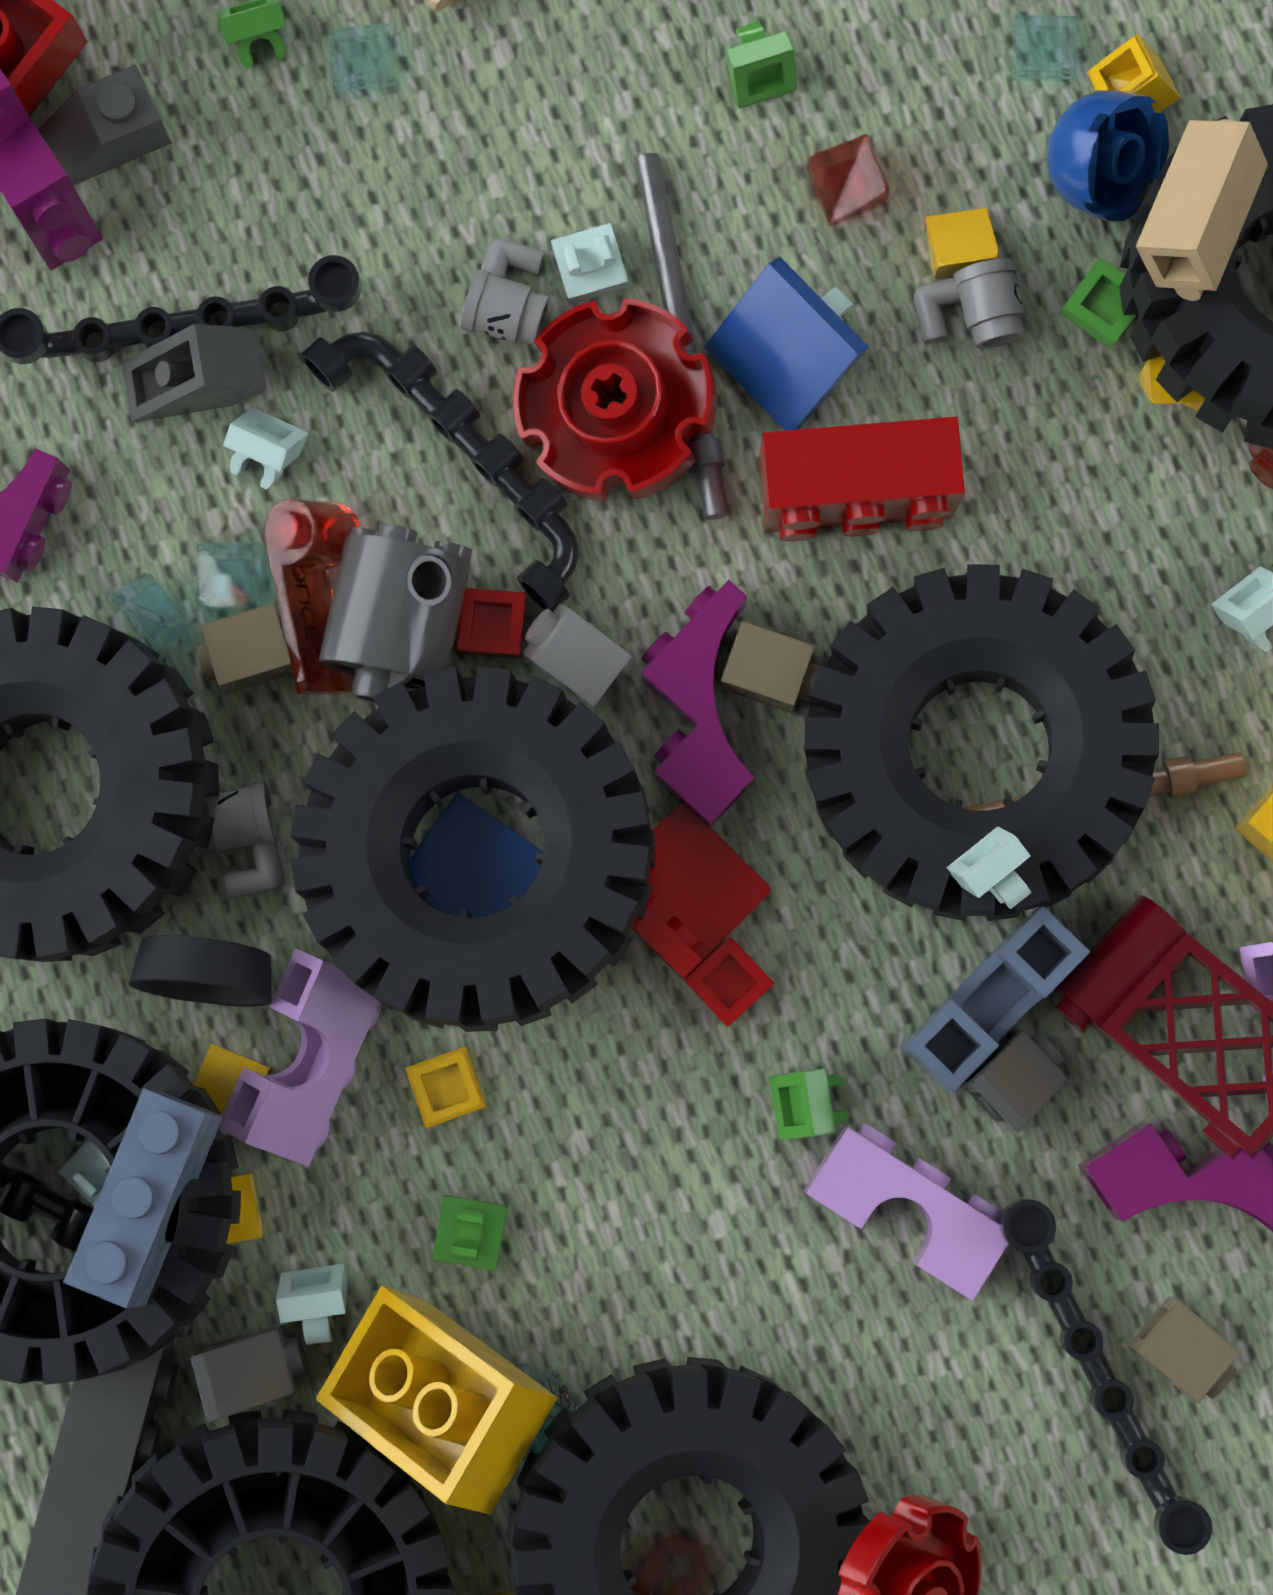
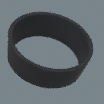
M181 935L147 936L141 940L128 984L130 987L148 994L181 1001L238 1007L265 1006L272 1003L271 955L258 948L218 939Z

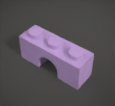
M295 948L270 1008L294 1019L299 1026L301 1047L298 1056L287 1069L277 1074L265 1075L243 1067L222 1115L223 1118L219 1128L243 1143L309 1167L315 1151L323 1145L327 1138L330 1126L329 1119L341 1091L352 1080L356 1056L367 1031L375 1025L379 1017L381 1002L355 985L335 964Z
M863 1123L858 1133L844 1126L805 1187L804 1192L860 1229L863 1228L873 1210L882 1202L891 1198H907L914 1201L925 1215L927 1233L922 1246L912 1262L973 1301L1008 1245L1000 1230V1219L1003 1211L974 1193L967 1203L945 1190L951 1181L950 1177L920 1158L917 1159L912 1168L891 1155L897 1143L866 1123Z

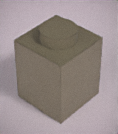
M274 603L200 625L205 643L196 646V651L202 672L207 682L216 680L218 686L227 694L300 672L283 614Z
M741 621L721 679L720 689L792 713L797 698L807 702L810 700L809 694L820 666L809 662L815 645Z
M1168 1296L1128 1344L1134 1352L1183 1394L1198 1404L1205 1395L1213 1399L1226 1388L1236 1373V1368L1231 1364L1240 1354L1238 1350L1182 1302Z

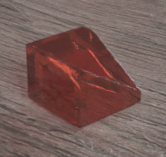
M867 134L813 154L808 158L806 172L829 226L887 204L889 188Z

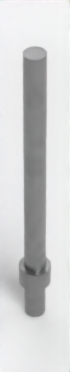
M646 153L636 157L635 163L664 310L673 314L688 328L693 340L687 347L686 354L694 355L698 351L660 157L657 153ZM712 429V432L709 434L698 433L692 436L688 444L696 458L689 472L696 473L704 518L706 520L719 519L729 515L720 469L726 465L722 441L719 438H714Z

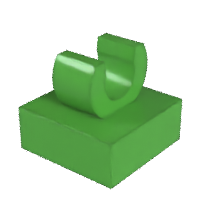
M250 0L218 10V20L225 42L229 44L238 41V56L246 68L254 66L249 48L251 43L258 38H265L272 43L277 59L285 57L284 39L277 30L286 27L285 17L279 0Z
M760 21L735 28L741 45L726 49L731 89L738 108L797 90L794 51L786 31L766 37Z
M1099 257L1064 305L1060 314L1109 349H1112L1136 315H1123L1119 286L1125 274Z
M826 1068L769 1076L779 1140L836 1133L835 1124L843 1123L849 1119L848 1110L832 1111L829 1093L830 1087L844 1085L842 1076L837 1074L827 1075Z
M444 1195L432 1260L496 1271L508 1206Z

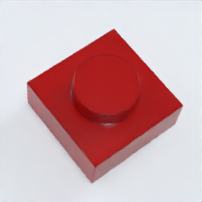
M466 588L459 618L456 649L458 654L521 659L527 601L526 593Z
M731 936L684 979V982L727 1028L775 984Z

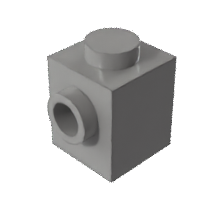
M559 603L553 612L549 609L544 610L534 620L525 636V640L529 644L522 652L531 661L593 707L632 657L631 654L562 603Z

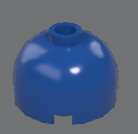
M1098 90L1071 103L1057 121L1050 135L1047 151L1049 177L1055 190L1064 201L1089 216L1106 221H1125L1137 214L1143 200L1138 198L1144 192L1147 183H1152L1154 178L1157 179L1167 159L1169 150L1166 117L1162 113L1154 112L1151 104L1155 103V101L1151 97L1129 91Z

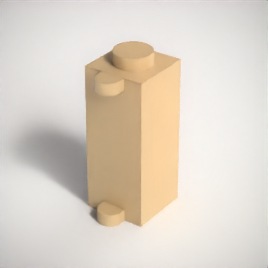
M1231 119L1219 121L1189 120L1136 244V248L1156 287L1174 288L1180 297L1189 301L1199 300L1203 290H1217L1268 166L1250 122Z

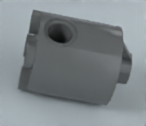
M380 524L378 531L362 527H350L349 536H346L325 629L319 657L320 664L332 670L350 675L353 681L351 696L372 703H376L373 696L401 681L406 688L416 689L425 685L423 673L449 668L471 567L472 549L445 541H436L434 547L416 543L418 532L393 524Z

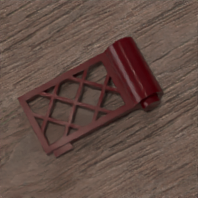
M1140 895L1089 950L1090 953L1054 989L1061 999L1055 1006V1009L1081 1033H1085L1090 1026L1103 1033L1203 1117L1209 1124L1202 1130V1134L1232 1160L1241 1151L1253 1160L1273 1138V1035L1271 1036L1270 1022L1273 1023V1002L1186 933L1182 926L1163 908L1146 896ZM1192 957L1210 972L1212 995L1174 998L1173 976ZM1219 980L1235 993L1220 994ZM1165 987V998L1153 999ZM1250 1004L1261 1013L1262 1036L1223 1038L1221 1006ZM1213 1007L1215 1040L1177 1042L1175 1010ZM1166 1010L1168 1043L1140 1045L1123 1031L1140 1012ZM1263 1048L1266 1082L1227 1084L1224 1051ZM1216 1051L1218 1085L1190 1087L1179 1078L1178 1054ZM1169 1055L1170 1069L1154 1056ZM1267 1093L1268 1117L1249 1137L1229 1120L1228 1096ZM1203 1097H1219L1220 1112Z

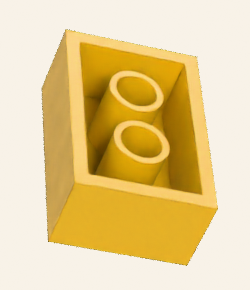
M381 1285L315 1400L445 1504L491 1515L558 1397L428 1301Z

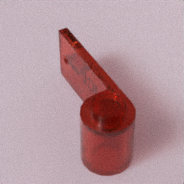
M292 498L281 500L272 507L266 517L264 539L297 694L349 693L353 687L350 675L321 665L319 657L333 598L328 570L340 566L346 536H349L350 527H360V523L356 514L346 505Z

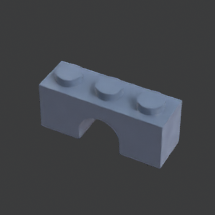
M1044 906L1034 909L900 1047L945 1092H955L999 1046L998 1042L1009 1029L1037 1002L1045 999L1090 951Z
M143 1088L63 1283L124 1308L147 1305L172 1243L165 1240L166 1228L172 1210L186 1184L191 1179H198L223 1116L167 1093Z

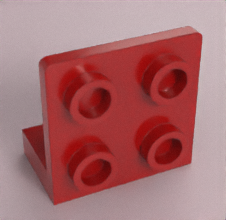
M679 803L653 829L655 834V867H650L649 883L652 891L643 920L636 918L632 930L684 981L769 895L771 888L701 818L684 803Z

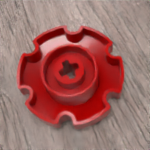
M625 298L620 309L610 315L603 314L595 301H591L561 314L537 335L534 343L542 353V356L536 365L532 367L521 366L518 369L513 390V412L517 431L525 444L529 447L543 445L542 454L537 458L536 463L557 485L580 497L601 502L607 500L612 488L624 485L634 499H641L670 486L695 463L696 458L688 447V443L692 436L698 433L709 434L712 432L717 410V391L714 374L705 354H686V349L693 338L682 321L659 306L637 299ZM622 393L625 395L626 399L622 404L611 402L608 407L604 404L608 396L618 399Z
M925 1495L902 1497L891 1516L880 1511L865 1526L855 1540L839 1571L841 1586L838 1595H979L982 1572L979 1539L977 1536L966 1532L968 1517L958 1508Z

